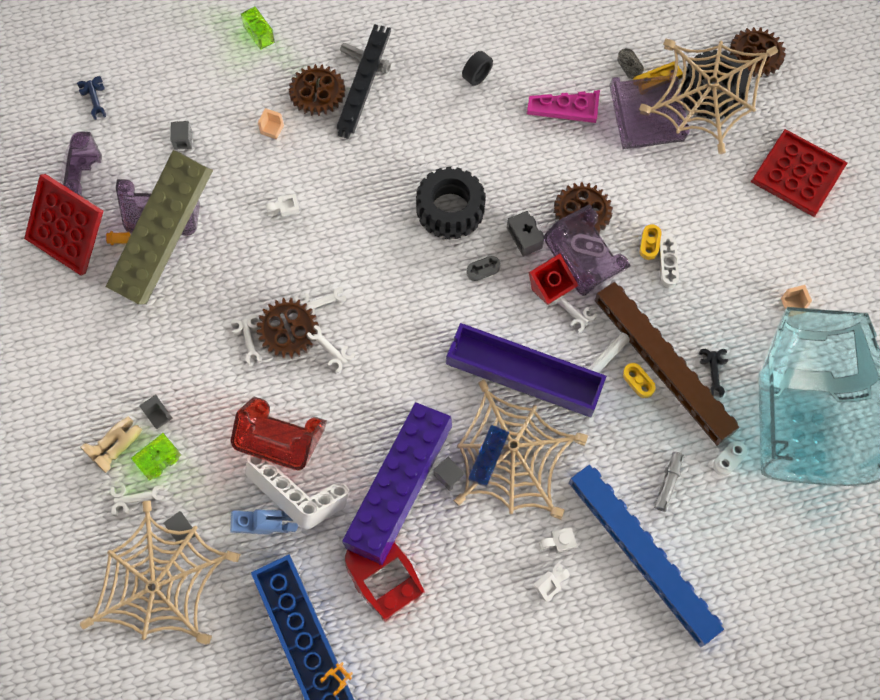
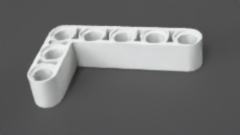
M251 453L247 456L246 476L300 527L310 529L345 508L349 492L346 485L341 483L333 484L309 498L261 453Z

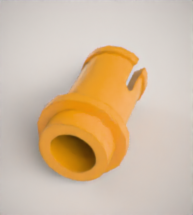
M110 231V233H106V242L111 246L127 243L131 236L130 232L113 233V231Z

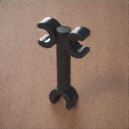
M701 349L699 354L705 355L707 359H701L700 364L705 365L710 361L712 380L710 390L712 395L714 396V390L719 392V397L722 398L725 390L720 386L718 364H727L728 359L720 357V355H726L727 350L720 349L717 352Z

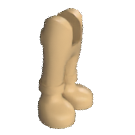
M128 416L115 424L102 440L97 442V445L92 446L85 443L80 448L106 473L110 470L112 460H116L138 438L142 428L138 425L130 428L133 420ZM118 440V442L111 449H109V447Z

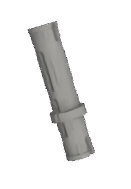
M672 452L670 463L665 468L664 480L654 508H657V510L667 511L675 483L681 474L680 469L685 455H682V453Z

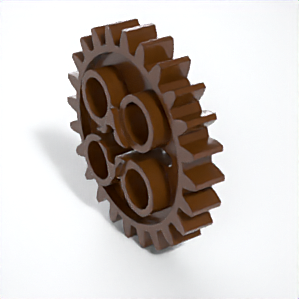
M755 27L751 31L746 28L745 32L741 30L739 35H735L730 44V49L756 54L766 53V50L776 46L778 53L771 57L767 56L760 77L763 74L769 76L770 72L774 74L776 70L780 69L785 60L786 53L784 51L786 48L782 47L784 42H778L780 37L774 38V32L768 34V29L763 32L762 27L758 31H756ZM732 52L729 54H734L738 57V60H753L759 57L739 55ZM762 60L756 63L752 74L753 77L758 74ZM752 65L747 67L749 72L751 71Z
M314 64L312 69L309 65L307 66L308 70L301 68V74L296 72V77H292V83H289V95L293 105L298 107V111L303 109L304 114L310 111L311 116L315 112H317L318 116H320L321 112L327 115V110L334 112L333 107L339 108V103H343L346 91L344 79H341V74L336 73V69L331 71L330 66L324 69L323 64L320 68H317V65Z
M583 182L580 183V186L573 183V188L567 185L566 191L562 189L554 202L553 213H556L555 219L558 220V226L564 225L563 231L569 229V235L573 232H576V235L580 233L586 235V233H589L591 237H593L594 232L600 234V230H605L606 225H609L613 214L611 213L613 207L610 206L612 201L607 200L608 194L602 195L603 189L597 191V185L591 188L590 183L587 186H584Z
M283 298L282 303L279 304L275 300V306L268 304L269 310H262L265 316H258L262 322L256 323L257 327L261 328L256 332L257 335H262L258 338L259 342H264L262 344L263 348L269 347V354L275 351V357H278L281 353L283 359L286 358L287 354L293 359L294 353L301 357V350L307 353L306 347H313L311 341L316 340L308 339L307 333L309 332L311 335L317 334L313 328L315 325L319 326V324L315 321L317 316L311 315L313 309L306 310L307 303L300 306L301 302L299 299L296 303H293L292 298H290L289 302H286L285 298ZM291 313H296L298 315V317L293 320L288 318V316ZM280 314H284L286 322L289 328L291 329L292 336L295 339V343L291 342L288 331L285 329L284 322ZM278 320L280 324L277 327H272L270 325L271 322ZM298 330L305 331L303 336L295 335ZM281 337L288 339L284 344H280L277 341Z

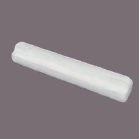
M621 333L587 369L599 373L630 341L628 335Z

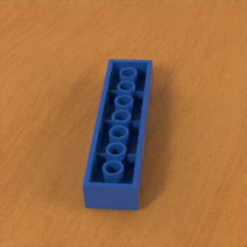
M290 554L251 572L304 699L354 700L348 684L335 697L333 696V693L340 686V683L334 676L330 675L324 682H320V679L331 668L334 670L337 667L338 661ZM339 670L335 673L341 680L345 678Z

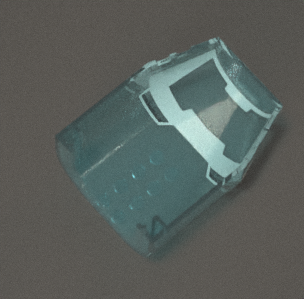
M787 307L758 375L761 473L765 477L784 482L828 486H859L880 482V348L875 339L877 334L868 313Z

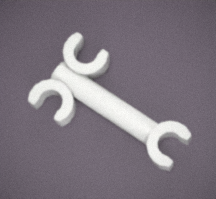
M342 287L336 288L334 294L311 302L309 295L304 293L305 300L300 301V306L307 303L306 310L334 301L343 303L346 301V296H338L339 293L343 292Z
M563 296L552 302V304H559L575 318L571 322L570 328L574 325H579L578 335L583 332L584 327L589 322H593L596 319V313L591 317L587 315L589 307H586L581 314L563 299Z
M251 315L248 320L240 321L235 319L231 321L232 327L239 326L238 329L233 330L234 335H240L242 332L244 334L248 351L246 355L248 365H251L250 359L252 357H256L258 363H261V357L255 351L251 330L257 331L260 329L257 325H252L253 321L258 320L257 315Z
M315 325L313 329L317 332V335L313 336L308 332L307 338L316 340L335 358L331 359L327 366L329 367L332 363L337 364L338 368L334 372L337 374L341 371L342 365L346 361L351 360L355 353L346 356L345 350L348 346H344L339 353L321 335L320 327Z
M122 485V492L116 494V489L111 487L110 492L114 497L112 513L114 516H118V509L122 507L124 508V513L129 514L127 503L150 499L163 502L166 498L164 496L158 497L157 493L164 491L165 488L158 485L149 492L127 495L128 490L125 485Z

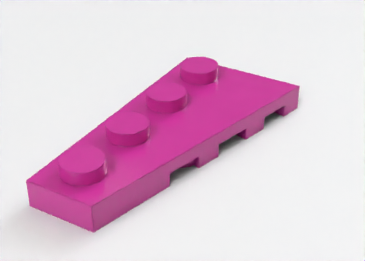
M594 90L593 93L582 91L578 92V94L570 95L568 93H561L558 96H552V94L529 96L527 115L596 123L600 90Z

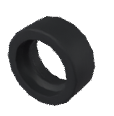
M483 51L474 53L462 70L463 79L472 86L480 84L491 71L493 59Z

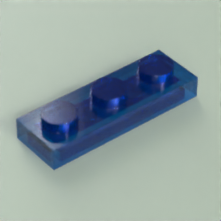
M494 425L490 426L468 477L469 481L487 488L509 436V431Z

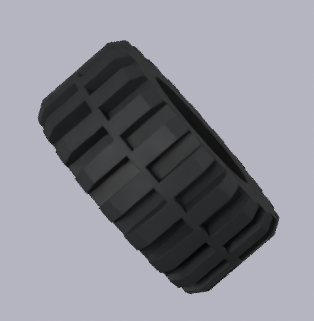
M713 50V52H703V54L700 53L696 55L694 58H705L716 55L717 50ZM721 52L722 55L738 60V57L734 54L729 55V52ZM720 57V62L728 66L738 68L745 64L728 61ZM716 58L693 62L696 65H707L714 63ZM689 63L680 94H684L691 82L692 66ZM715 65L699 68L702 70H714ZM719 65L718 71L723 73H729L733 71L732 69L726 68L722 65ZM748 68L743 69L740 79L739 98L745 100V91L750 73ZM696 69L695 79L689 91L696 89L699 81V72ZM739 72L733 75L730 92L735 95ZM706 73L709 77L713 76V73ZM717 73L718 78L723 76ZM729 77L721 81L726 86L728 84ZM706 89L701 90L702 95ZM711 90L707 96L713 97V91ZM697 92L689 95L696 102L700 99V95ZM727 94L721 95L718 98V105L732 97ZM684 97L683 102L687 106L689 105V108L692 110L695 104L687 97ZM704 99V100L702 101V102H710V103H713V104H714V100H711V99ZM734 99L719 107V114L728 107L738 103V101ZM742 104L730 109L728 112L723 114L720 117V119H722L723 116H725L726 118L733 111L742 107ZM700 105L697 110H706L715 114L713 106ZM698 113V114H697V115H699V116H701V117H702V115H703V116H707V119H712V118H713L712 115H709V114H706V113Z
M446 167L444 170L439 168L436 169L435 173L430 172L427 174V179L423 178L420 182V186L416 191V213L420 224L423 227L426 226V231L429 233L434 232V236L439 238L440 236H445V239H450V237L459 239L461 235L467 236L471 233V230L475 231L478 228V224L482 222L485 213L486 193L482 183H479V179L476 176L472 177L471 172L467 170L464 172L462 168L458 167L456 169ZM455 194L462 197L467 202V206L457 212H445L440 210L434 204V201L442 195Z

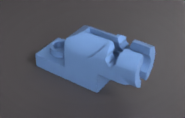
M256 509L253 512L232 511L230 533L271 535L273 532H296L298 524L287 523L282 525V521H293L282 510Z

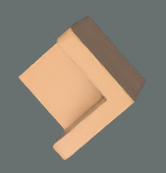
M265 108L258 120L260 134L277 139L284 126L281 113Z
M805 285L787 289L781 297L788 315L805 311L812 302Z

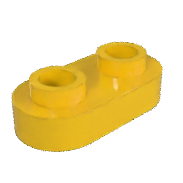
M647 225L642 233L639 253L646 260L654 259L659 252L662 232L657 225Z
M630 363L625 366L623 378L639 397H651L656 389L654 381L640 365ZM629 373H634L635 377H631ZM646 387L648 391L645 392L641 388Z

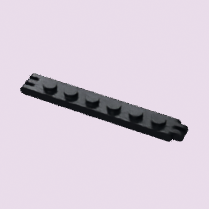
M374 24L337 124L339 137L343 136L344 131V138L349 139L351 133H355L391 33L390 27H387L385 33V26H380L379 31H377V24Z

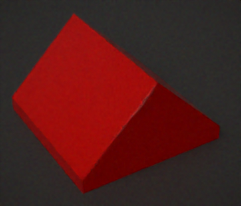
M560 253L528 272L532 291L547 305L579 286Z

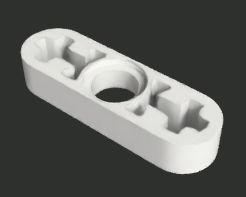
M670 236L663 237L659 247L661 284L666 288L675 287L679 280L677 243ZM665 243H668V246H670L669 253H666L667 246L665 245ZM664 259H671L673 261V265H666L664 263ZM669 271H671L670 278L673 279L672 282L667 278Z

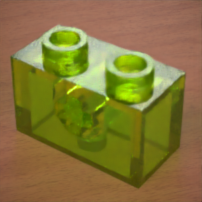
M256 6L241 13L243 27L260 50L275 43L273 29Z
M162 433L132 456L131 459L150 481L159 477L166 467L174 465L179 460L181 454L167 436ZM159 455L160 459L156 461L155 457Z

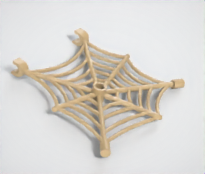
M665 38L663 43L664 49L674 50L675 54L673 79L668 90L653 107L641 103L639 108L640 114L649 116L650 113H656L666 117L676 127L677 134L682 130L688 129L706 131L719 141V144H717L718 154L726 153L723 139L729 129L741 117L756 111V96L762 69L767 56L771 57L778 53L776 46L766 50V53L753 54L732 50L724 46L723 41H719V45L712 48L690 50L677 46L675 41ZM718 48L716 55L705 58L687 57L682 52L701 53ZM723 48L739 55L759 57L753 60H736L722 55L721 50ZM679 54L682 57L684 66L682 81L674 96L670 100L661 103L675 82ZM720 57L728 61L746 64L738 68L728 66L720 62ZM716 58L714 63L707 65H696L693 62ZM762 60L751 106L747 103L749 86L756 63ZM687 61L692 66L691 82L684 94L677 96L685 81ZM715 65L714 70H702L699 68ZM719 65H722L726 68L732 69L733 71L729 73H723L718 71ZM752 65L747 81L745 100L739 98L742 71ZM696 69L699 72V81L696 89L689 91L695 79ZM739 72L735 95L730 92L733 75ZM706 73H713V76L709 77ZM717 73L723 76L718 78ZM703 76L708 80V83L700 86ZM729 77L727 89L719 85V82ZM706 89L702 95L701 90ZM719 89V90H721V91H723V92H721V93H719V94L717 95V91H716V90ZM711 90L713 91V97L707 96ZM697 92L700 95V99L696 102L689 95ZM727 94L732 97L718 105V98L721 95ZM687 97L695 106L691 110L680 99ZM704 99H711V100H714V104H713V103H710V102H702V101H703ZM734 99L738 101V103L728 107L719 114V107ZM676 101L684 106L689 114L684 118L678 110L668 104ZM740 104L744 105L733 111L720 123V117ZM700 105H710L715 108V114L706 110H697ZM663 106L671 109L683 120L682 124L678 126L671 117L656 111V109ZM748 108L749 110L733 120L722 135L721 126L735 113ZM694 113H706L716 118V124L706 118H691ZM694 120L706 121L717 128L718 136L704 127L684 126L687 122Z
M485 380L478 382L482 392H484V396L472 424L461 442L457 444V448H460L466 466L465 491L463 494L460 493L453 501L460 506L466 500L465 497L468 494H488L501 500L509 508L510 514H513V510L519 508L538 507L550 511L552 517L561 520L564 509L554 507L551 499L553 469L558 458L571 442L574 441L585 446L588 435L582 433L571 435L560 432L544 422L536 412V405L528 408L510 404L489 392V387ZM487 397L490 404L479 430L470 444H463L477 422ZM492 397L509 407L527 410L530 413L527 417L508 413L496 406ZM492 408L496 415L494 425L481 444H474ZM499 411L517 419H525V422L520 424L503 420ZM533 414L549 430L558 435L565 436V438L554 439L544 434L532 422ZM499 421L501 430L493 444H485ZM528 423L539 434L549 440H540L527 429ZM505 424L519 426L521 429L519 433L507 430ZM504 431L508 444H497ZM526 431L536 441L532 442L522 434ZM510 434L516 436V438L512 439ZM520 438L527 441V443H519ZM560 442H567L558 452L551 465L548 476L547 497L541 487L544 463L550 452ZM545 444H553L542 459L537 481L533 474L536 456ZM510 445H516V448H511ZM540 445L534 452L529 468L526 463L527 456L534 446ZM529 447L523 458L519 448ZM463 448H467L475 467L476 481L470 487L469 464ZM471 448L475 449L482 465L483 474L480 477L476 459ZM478 448H483L489 457L491 466L487 470ZM487 448H495L499 458L495 462H493ZM499 449L507 450L501 455V451ZM509 453H511V462L504 459ZM515 454L520 462L515 463ZM500 462L507 463L510 466V469L498 464ZM522 464L526 472L515 473V467ZM495 467L504 469L510 473V481L501 475L490 472ZM529 475L533 481L514 484L516 476ZM486 476L500 478L510 485V493L504 486L496 482L482 480ZM478 484L495 485L509 496V504L501 496L493 492L472 490ZM523 485L536 486L540 494L523 493L514 495V487ZM525 496L543 497L548 507L535 503L514 506V499Z
M143 501L145 517L139 528L122 545L113 550H108L104 584L93 617H88L81 621L80 626L84 630L93 625L94 622L118 623L142 634V640L146 639L147 634L153 632L177 630L196 637V641L199 643L210 644L212 635L198 632L197 612L201 592L209 576L223 560L227 559L238 562L241 554L229 550L225 553L211 548L198 535L196 531L198 529L197 526L184 531L168 530L160 526L150 516V511H152L151 501ZM151 522L166 533L176 535L189 534L184 540L175 542L165 541L151 531ZM146 523L147 533L129 550L118 555L115 554V552L130 543ZM194 534L206 549L221 556L209 560L198 553L189 540ZM152 537L163 544L181 545L175 551L163 550L152 544ZM147 538L148 544L140 551L124 560L120 558L132 552ZM186 544L195 555L206 563L197 566L188 560L182 552ZM148 549L149 556L133 565L127 563ZM153 549L161 553L174 555L170 560H159L153 557ZM179 554L193 567L192 569L185 571L176 563L175 560ZM111 557H113L117 562L111 593L105 610L98 614L107 586ZM149 560L150 567L146 571L139 573L134 569ZM154 561L167 565L165 567H157L154 565ZM122 564L126 568L123 594L120 603L109 608L118 579L119 565ZM173 564L182 573L172 576L169 568ZM213 565L203 579L197 593L194 605L193 626L189 622L187 609L189 593L201 570ZM155 570L162 571L155 580ZM130 571L135 575V585L131 597L125 599ZM150 572L151 581L144 577V575ZM196 572L186 591L184 617L178 610V594L186 577ZM167 573L169 578L161 581L164 575ZM139 578L146 585L144 590L135 594ZM182 578L178 583L173 605L170 601V591L173 582ZM153 583L156 586L155 590L152 589ZM169 583L166 597L161 592L163 585ZM146 593H150L149 598H147V597H145V596H143V595L146 594ZM155 593H157V595L162 600H154ZM137 598L148 602L147 610L131 603V601ZM155 603H164L169 606L152 609V605ZM124 605H129L144 612L146 617L143 619L134 613L117 609ZM161 610L173 611L178 616H159L150 619L151 613ZM109 613L125 614L143 622L144 628L142 631L124 621L102 617ZM173 619L182 621L190 630L174 626L148 630L151 622Z

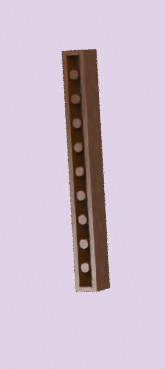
M614 281L597 293L594 300L621 333L628 335L629 343L715 445L718 446L732 436L740 428L736 419L725 411L724 405L713 397L711 390L701 383L694 371L689 369L684 358L677 355L672 344L665 341L659 329L653 327L647 315L641 313L635 301L629 299L623 287L618 286Z

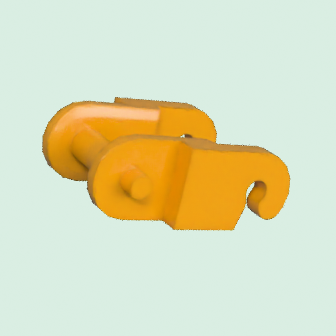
M343 662L337 663V667L334 670L331 668L320 679L322 683L332 675L340 683L337 691L333 693L334 697L347 685L346 681L352 679L351 675L353 673H348L342 667ZM338 670L345 676L343 680L335 674Z

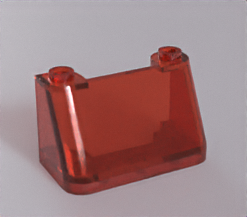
M255 396L252 397L236 412L231 435L232 447L239 452L299 471L305 468L325 430L327 420L312 417L306 422L305 428L270 417L268 402Z

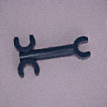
M97 76L87 82H77L78 87L83 88L79 90L81 96L90 94L93 105L91 114L95 120H97L96 115L98 113H102L103 117H106V112L100 106L96 90L103 91L105 89L101 76Z

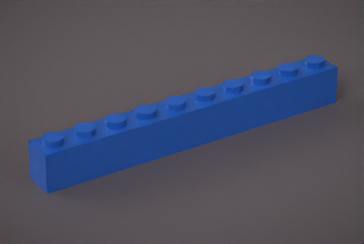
M589 464L570 479L569 485L700 648L705 646L724 630L721 626V620L716 615H712L707 609L708 605L701 597L698 598L694 593V587L691 583L685 581L680 576L681 572L674 564L671 565L667 560L664 550L654 544L651 534L640 527L638 518L634 515L631 516L627 511L624 501L618 500L614 495L613 488L608 483L605 484L601 479L600 472Z

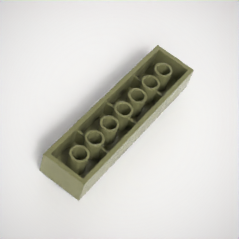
M172 151L105 287L137 304H147L213 172L212 169L180 152Z

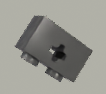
M528 211L510 217L507 220V229L523 257L542 249L545 241L543 232L538 230L535 218L530 216Z

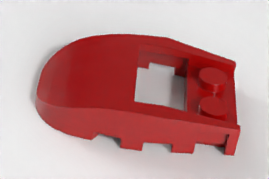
M395 542L383 565L349 550L346 551L345 566L349 576L352 578L354 587L372 609H375L382 616L381 619L383 621H386L425 593L409 558ZM398 558L410 577L376 600L364 583V580Z

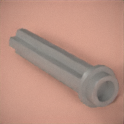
M342 43L340 47L341 52L361 61L364 53L363 50L347 43ZM381 59L378 69L381 70V73H388L391 63H389V60L384 61Z

